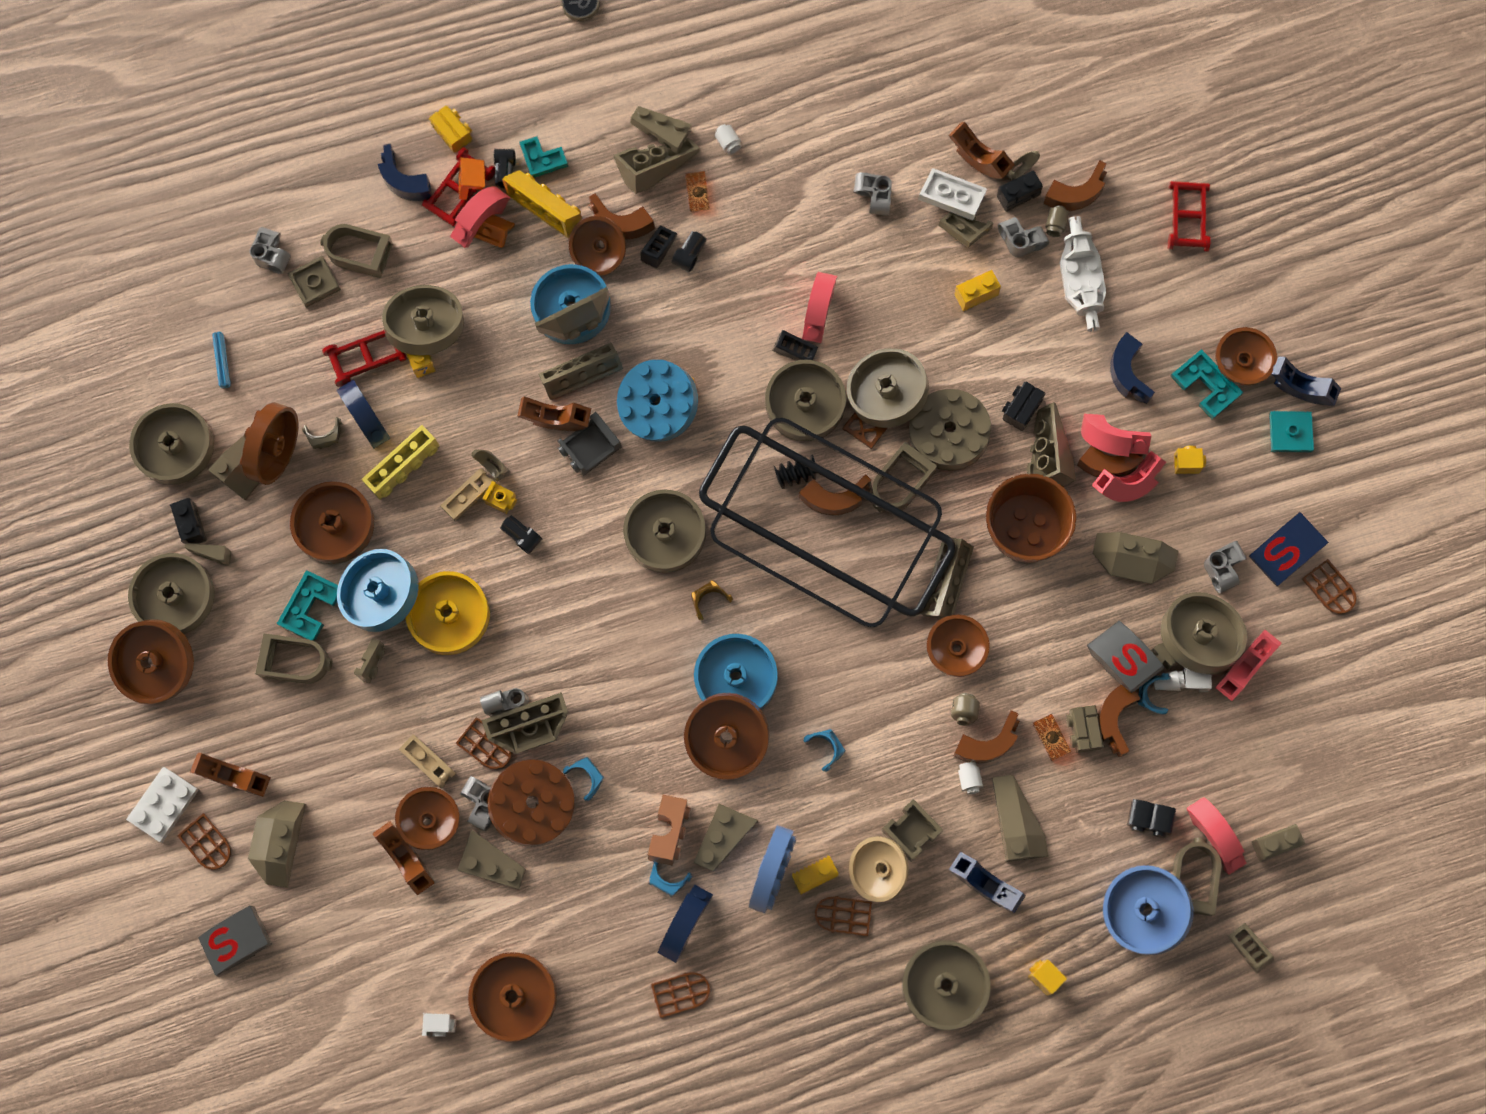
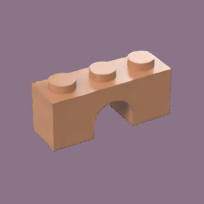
M662 795L658 820L667 822L672 829L665 836L652 835L648 851V861L673 866L674 860H679L681 848L678 847L680 839H684L686 827H683L684 819H689L691 807H688L687 799Z

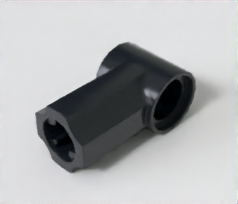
M494 149L496 186L505 188L502 179L504 176L513 173V166H515L516 162L515 149Z
M692 231L682 248L676 250L672 258V264L687 272H691L697 262V256L707 242V238L697 231Z
M512 515L507 517L500 527L527 554H530L542 540L538 533L530 527L524 526Z

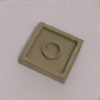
M323 256L287 273L306 308L341 290Z

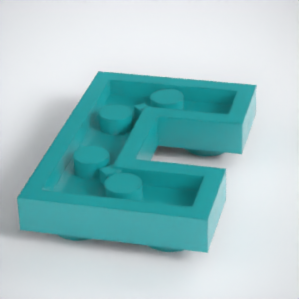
M1202 349L1170 376L1184 391L1198 379L1212 391L1198 405L1212 420L1243 394V391L1235 383L1228 380L1220 372L1217 364Z
M306 570L280 616L277 625L305 639L315 641L324 624L308 617L307 614L316 598L334 607L337 602L338 585Z

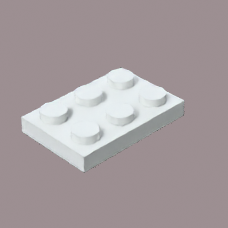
M932 168L918 200L974 220L987 188Z
M163 766L126 820L163 843L199 789Z

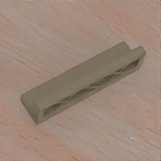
M609 343L541 372L539 377L549 399L552 400L622 370L623 366L612 343Z
M952 538L956 544L955 555L940 580L942 583L941 589L937 592L934 591L927 606L921 613L922 616L936 617L941 620L944 617L954 615L974 548L965 540ZM944 542L941 543L931 579L946 554L948 546ZM936 601L934 611H929L930 604Z

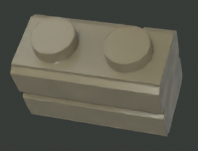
M1096 705L1070 709L1069 715H1066L1067 726L1072 727L1073 735H1070L1071 747L1076 749V753L1102 749L1104 745Z
M1297 824L1251 841L1259 861L1305 844Z

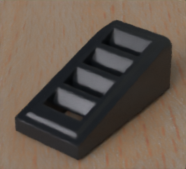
M660 225L642 249L640 260L657 269L677 237V233ZM660 235L667 237L668 240L660 237Z
M782 330L772 351L797 361L813 360L818 346ZM784 340L787 341L785 347L782 346ZM791 343L795 344L793 350L789 349ZM799 346L802 347L800 354L796 353ZM806 349H810L808 356L805 357Z

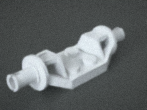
M1074 216L1068 219L1071 234L1064 238L1065 247L1060 260L1065 298L1077 311V315L1086 317L1087 331L1092 332V328L1094 331H1098L1100 326L1097 314L1104 310L1103 302L1106 295L1101 259L1091 240L1092 234L1083 231L1081 217L1076 216L1077 220H1075ZM1079 299H1083L1084 305L1081 304Z

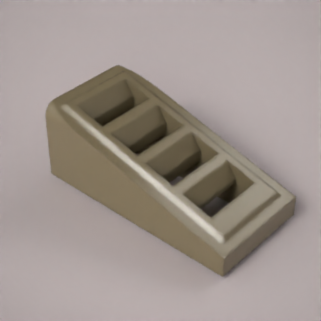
M185 544V548L192 554L229 566L231 551L226 546Z
M1246 923L1228 935L1229 939L1256 973L1274 961V956ZM1246 932L1248 936L1239 942L1237 938ZM1252 939L1254 943L1245 949L1243 946ZM1258 947L1259 951L1251 956L1249 953ZM1261 955L1265 956L1264 959L1256 963L1255 960L1257 958H1259Z

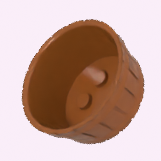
M1020 474L1005 480L994 490L987 504L986 524L989 535L1000 552L1012 560L1033 563L1056 555L1069 543L1076 527V509H1074L1073 500L1068 495V492L1055 480L1039 474Z

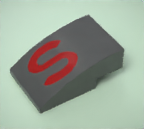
M1121 621L1116 622L1087 645L1091 656L1100 662L1106 672L1131 693L1164 669V665L1152 651Z
M251 905L218 923L198 937L215 976L252 958L256 953L272 945L256 908Z

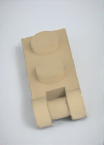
M481 468L440 505L454 521L462 516L486 493L492 481L496 482L493 478H489L486 475L487 472ZM478 481L483 483L480 487L476 484Z
M414 734L399 748L408 759L441 789L446 785L445 782L456 774ZM441 768L444 772L438 777L434 773Z

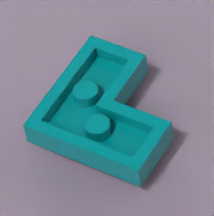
M538 136L519 142L530 175L534 178L568 167L562 146L543 152Z

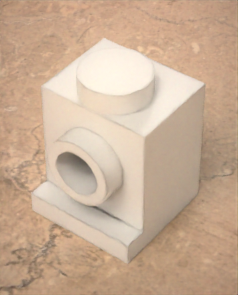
M423 1014L422 1036H430L431 1032H433V1036L446 1037V1032H455L456 1019H453L452 1014Z

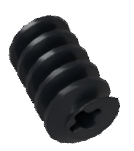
M812 454L810 460L815 462L814 456ZM787 461V468L780 463L779 470L774 466L778 483L782 489H785V482L792 487L793 480L798 485L801 483V478L805 482H808L809 476L816 480V472L796 461L794 466L790 461Z

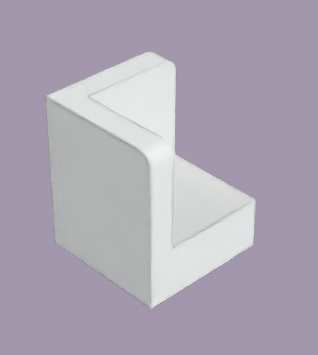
M1187 668L1182 670L1183 675H1185V687L1187 689H1199V692H1208L1212 689L1211 674H1201Z

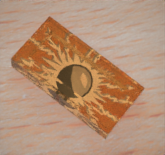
M705 171L685 173L690 212L709 210Z
M1052 714L1033 722V726L1051 761L1071 752Z

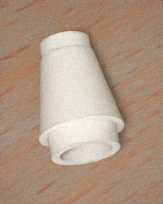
M1175 670L1168 673L1170 675L1169 680L1154 681L1155 690L1181 691V688H1185L1183 671L1177 672Z

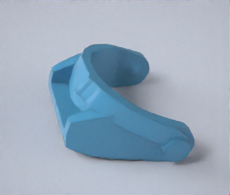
M1168 673L1155 675L1140 686L1138 705L1159 714L1168 713L1167 708L1157 707L1150 701L1147 690L1148 686L1154 681L1169 680L1170 675Z
M832 729L808 734L803 740L806 743L813 738H824L832 744L834 756L832 761L822 768L825 772L831 769L830 766L845 753L844 747Z
M587 757L577 761L570 767L566 766L563 769V773L567 774L575 767L583 768L589 773L592 786L590 792L583 799L590 801L598 791L604 776L591 762V759Z
M653 862L649 885H653L672 897L687 881L690 882L692 874L689 872L685 879L678 883H669L660 878L657 873L659 863Z

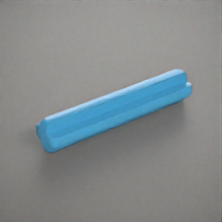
M214 332L212 338L218 384L220 388H229L231 384L224 334L222 332Z

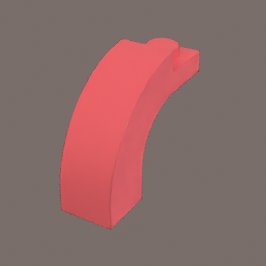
M488 187L481 190L467 202L456 217L455 221L458 223L450 237L464 248H468L483 222L494 214H502L511 197L497 187Z
M821 272L817 273L806 311L802 335L803 340L822 343L837 276Z
M1084 414L1081 434L1084 440L1091 446L1119 456L1129 457L1130 453L1148 455L1152 437L1150 432L1126 431L1115 428L1107 423L1104 415Z
M1150 451L1139 467L1131 474L1118 477L1104 469L1092 486L1104 496L1114 501L1128 502L1139 499L1148 494L1159 483L1154 478L1161 471L1166 461Z
M1264 630L1240 656L1215 688L1233 701L1259 668L1281 645V642Z
M1202 798L1186 808L1193 824L1207 837L1218 852L1222 867L1228 875L1247 864L1242 854L1244 849L1234 831L1221 813L1206 798Z

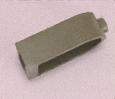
M339 224L332 227L322 236L320 242L334 265L378 278L382 277L394 244L390 235L348 224ZM343 236H353L376 242L378 246L371 265L333 255L332 246L334 242Z
M904 442L882 471L889 473L899 459L903 457L925 474L914 487L921 491L935 474L937 465ZM877 475L873 482L872 494L881 498L877 487L884 477ZM910 492L903 501L890 504L904 510L917 495ZM873 504L874 508L879 512L882 513L883 511H885L884 509Z
M263 634L255 674L261 678L311 684L321 680L327 671H331L333 660L329 658L327 652L315 641ZM282 643L318 649L320 653L318 668L312 674L306 676L271 672L276 644Z
M1194 838L1193 843L1184 846L1176 854L1172 874L1180 880L1182 859L1188 849H1201L1209 855L1213 867L1208 902L1193 899L1192 902L1195 914L1213 916L1216 912L1221 859L1218 852L1211 845L1207 844V839Z

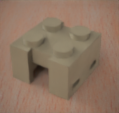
M914 799L903 808L902 812L904 815L896 823L892 819L882 828V832L901 847L910 862L922 852L920 847L928 840L933 842L943 832V829Z

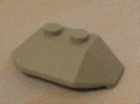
M607 287L536 322L535 326L538 332L562 340H572L579 337L580 333L585 330L595 329L602 321L610 297Z
M1122 532L1096 534L1093 554L1111 576L1153 584L1175 571L1178 550L1162 541Z
M561 692L482 720L488 741L514 754H519L556 741L568 715V710Z
M284 800L259 815L256 819L248 860L267 885L288 888L305 809L304 803Z

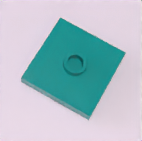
M1271 411L1269 413L1271 452L1314 451L1312 412Z

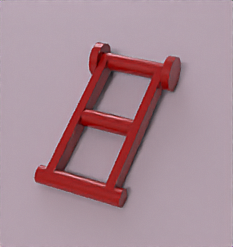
M465 147L459 150L456 156V161L458 162L430 199H425L422 202L424 208L451 226L457 223L455 218L477 189H469L467 200L461 199L450 215L435 206L434 203L447 186L459 194V184L454 182L453 178L459 172L461 158L475 159L468 154L469 150ZM484 165L485 180L489 181L493 178L496 167Z
M1170 181L1169 189H1173L1172 234H1169L1168 250H1173L1174 246L1202 247L1204 252H1209L1211 238L1206 236V191L1210 190V183ZM1178 190L1201 191L1200 211L1178 210ZM1178 218L1200 219V239L1178 238Z
M384 330L341 347L332 344L322 349L323 355L329 356L337 379L334 381L337 387H342L349 383L351 377L399 359L400 362L407 360L406 354L394 347L395 354L373 361L367 344L386 337ZM360 347L366 365L344 373L337 355Z

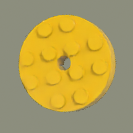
M443 571L432 574L418 583V595L415 604L405 618L411 635L422 647L440 655H455L469 650L481 640L489 624L490 607L483 590L473 579L462 573ZM452 609L453 613L450 616H443L445 610Z

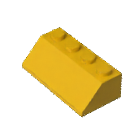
M519 170L504 176L502 179L507 195L569 239L575 225L582 220L581 211L576 206L568 205L562 196L551 193V190L545 184L540 185L537 183L535 178L529 173L524 174Z

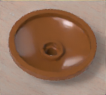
M591 216L581 220L573 228L569 237V252L575 265L587 267L599 276L613 272L620 266L626 253V240L622 230L614 221L603 216ZM600 241L604 243L603 248L599 246Z
M1241 327L1229 331L1221 338L1216 348L1215 359L1220 372L1228 380L1239 385L1251 386L1265 381L1272 374L1273 367L1277 361V351L1274 343L1266 334L1254 328ZM1240 359H1244L1246 363H1241Z
M950 615L942 618L932 627L928 634L926 647L930 661L939 671L949 676L963 677L975 673L983 666L989 654L990 643L987 632L978 621L965 615ZM955 645L961 648L959 652L954 651L953 647Z
M421 787L409 792L400 801L395 813V825L403 841L411 847L420 850H433L448 843L455 835L459 826V810L454 799L445 791L435 787ZM425 819L432 821L429 825H425L423 822Z

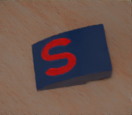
M1299 512L1252 552L1249 557L1278 587L1329 542Z

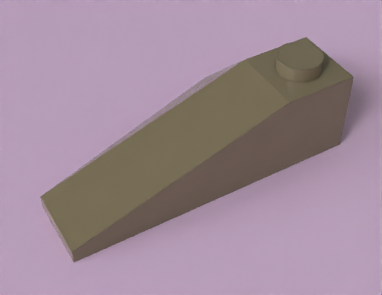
M686 138L677 154L667 144L658 147L651 144L646 149L637 150V147L617 153L614 155V160L624 183L635 194H638L656 185L700 152V148L690 138Z
M1053 402L1037 411L1034 427L1036 437L1035 443L1031 445L1030 449L1032 459L1031 463L1027 465V474L1043 475L1055 480L1061 486H1065L1076 481L1075 467L1057 405Z
M242 436L209 468V471L237 495L246 500L259 483L249 480L244 475L243 468L240 465L245 437Z
M1014 775L993 777L992 782L1005 861L1012 862L1048 857L1045 834Z

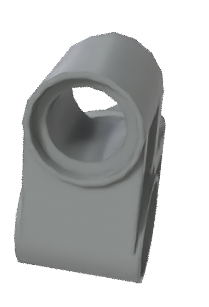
M857 173L853 193L871 198L869 213L889 216L891 179L885 175ZM885 185L887 189L881 190L878 186Z
M1016 217L998 224L999 233L1014 257H1022L1031 252L1041 250L1049 244V240L1041 226L1024 230ZM1015 243H1020L1023 247H1018Z
M261 227L250 248V255L257 266L283 274L291 255L285 250L277 248L281 233Z
M1234 541L1212 552L1204 562V568L1218 593L1227 591L1240 584L1239 577L1232 566L1242 560H1247L1238 541ZM1212 559L1218 560L1220 566H1215L1212 563Z
M513 688L505 692L500 690L482 696L480 701L484 713L492 717L527 705L529 697L521 689ZM521 694V702L514 704V697Z
M470 776L460 795L476 803L467 822L483 831H487L492 824L487 804L491 788L482 781Z

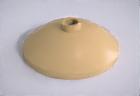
M870 837L857 845L850 858L849 875L856 891L867 900L884 902L895 898L903 890L908 878V861L905 853L896 842L889 838ZM885 865L887 867L886 873L883 870Z

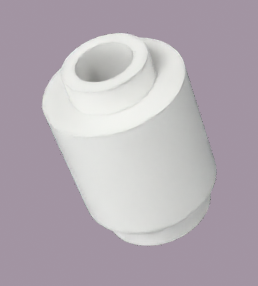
M723 124L716 129L715 137L725 152L731 155L741 148V140L731 125Z
M967 762L959 765L960 770L958 773L962 791L967 792L968 795L979 793V789L983 788V783L976 762Z

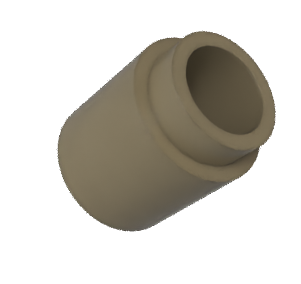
M1055 206L1050 208L1045 226L1048 235L1060 237L1065 232L1069 212L1065 207Z

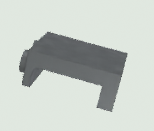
M597 412L590 415L591 420L587 428L575 431L564 440L561 438L558 440L560 447L557 449L564 458L568 456L572 461L570 465L576 473L580 471L583 476L622 448L619 439Z

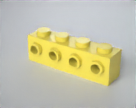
M421 425L361 480L379 500L383 497L385 498L391 494L397 484H401L407 479L408 474L412 470H417L422 465V461L428 456L434 455L440 445L432 434Z

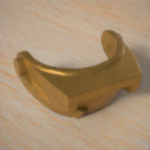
M713 580L691 593L696 616L701 621L704 618L699 611V602L706 594L717 592L724 595L729 603L733 602L732 596L728 595Z

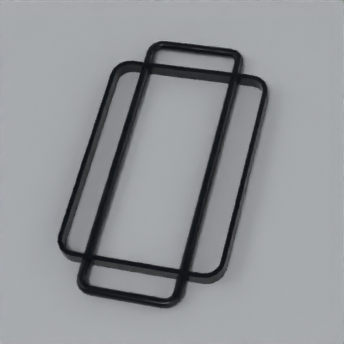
M775 418L770 421L763 433L745 425L734 428L699 490V498L702 503L718 512L710 528L711 537L717 545L869 628L881 625L892 608L909 617L921 614L956 552L954 540L936 529L941 520L942 509L934 498L786 418ZM776 424H786L928 501L937 510L936 521L933 526H930L767 437L770 429ZM740 434H747L758 442L724 503L721 505L710 499L707 491L737 437ZM762 444L767 445L928 534L893 598L882 594L727 508ZM722 515L887 605L888 607L884 615L875 623L865 622L722 543L715 535L716 526ZM931 536L944 542L948 546V550L918 605L910 609L896 600Z

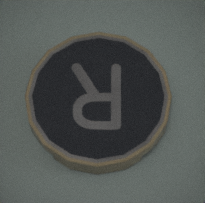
M561 0L565 15L571 20L578 22L593 18L600 6L599 0Z

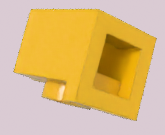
M494 481L491 482L483 496L485 504L505 514L508 513L509 509L512 510L517 502L514 492L496 484ZM500 494H503L504 497L499 500V499H498L499 495H500Z

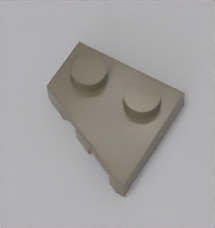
M949 212L939 221L938 226L969 248L992 229L993 222L987 221L986 224L976 221V217L974 220H970Z
M373 638L362 656V661H364L362 668H356L354 674L360 680L371 683V680L375 679L378 672V667L376 666L379 659L381 660L385 653L384 644Z

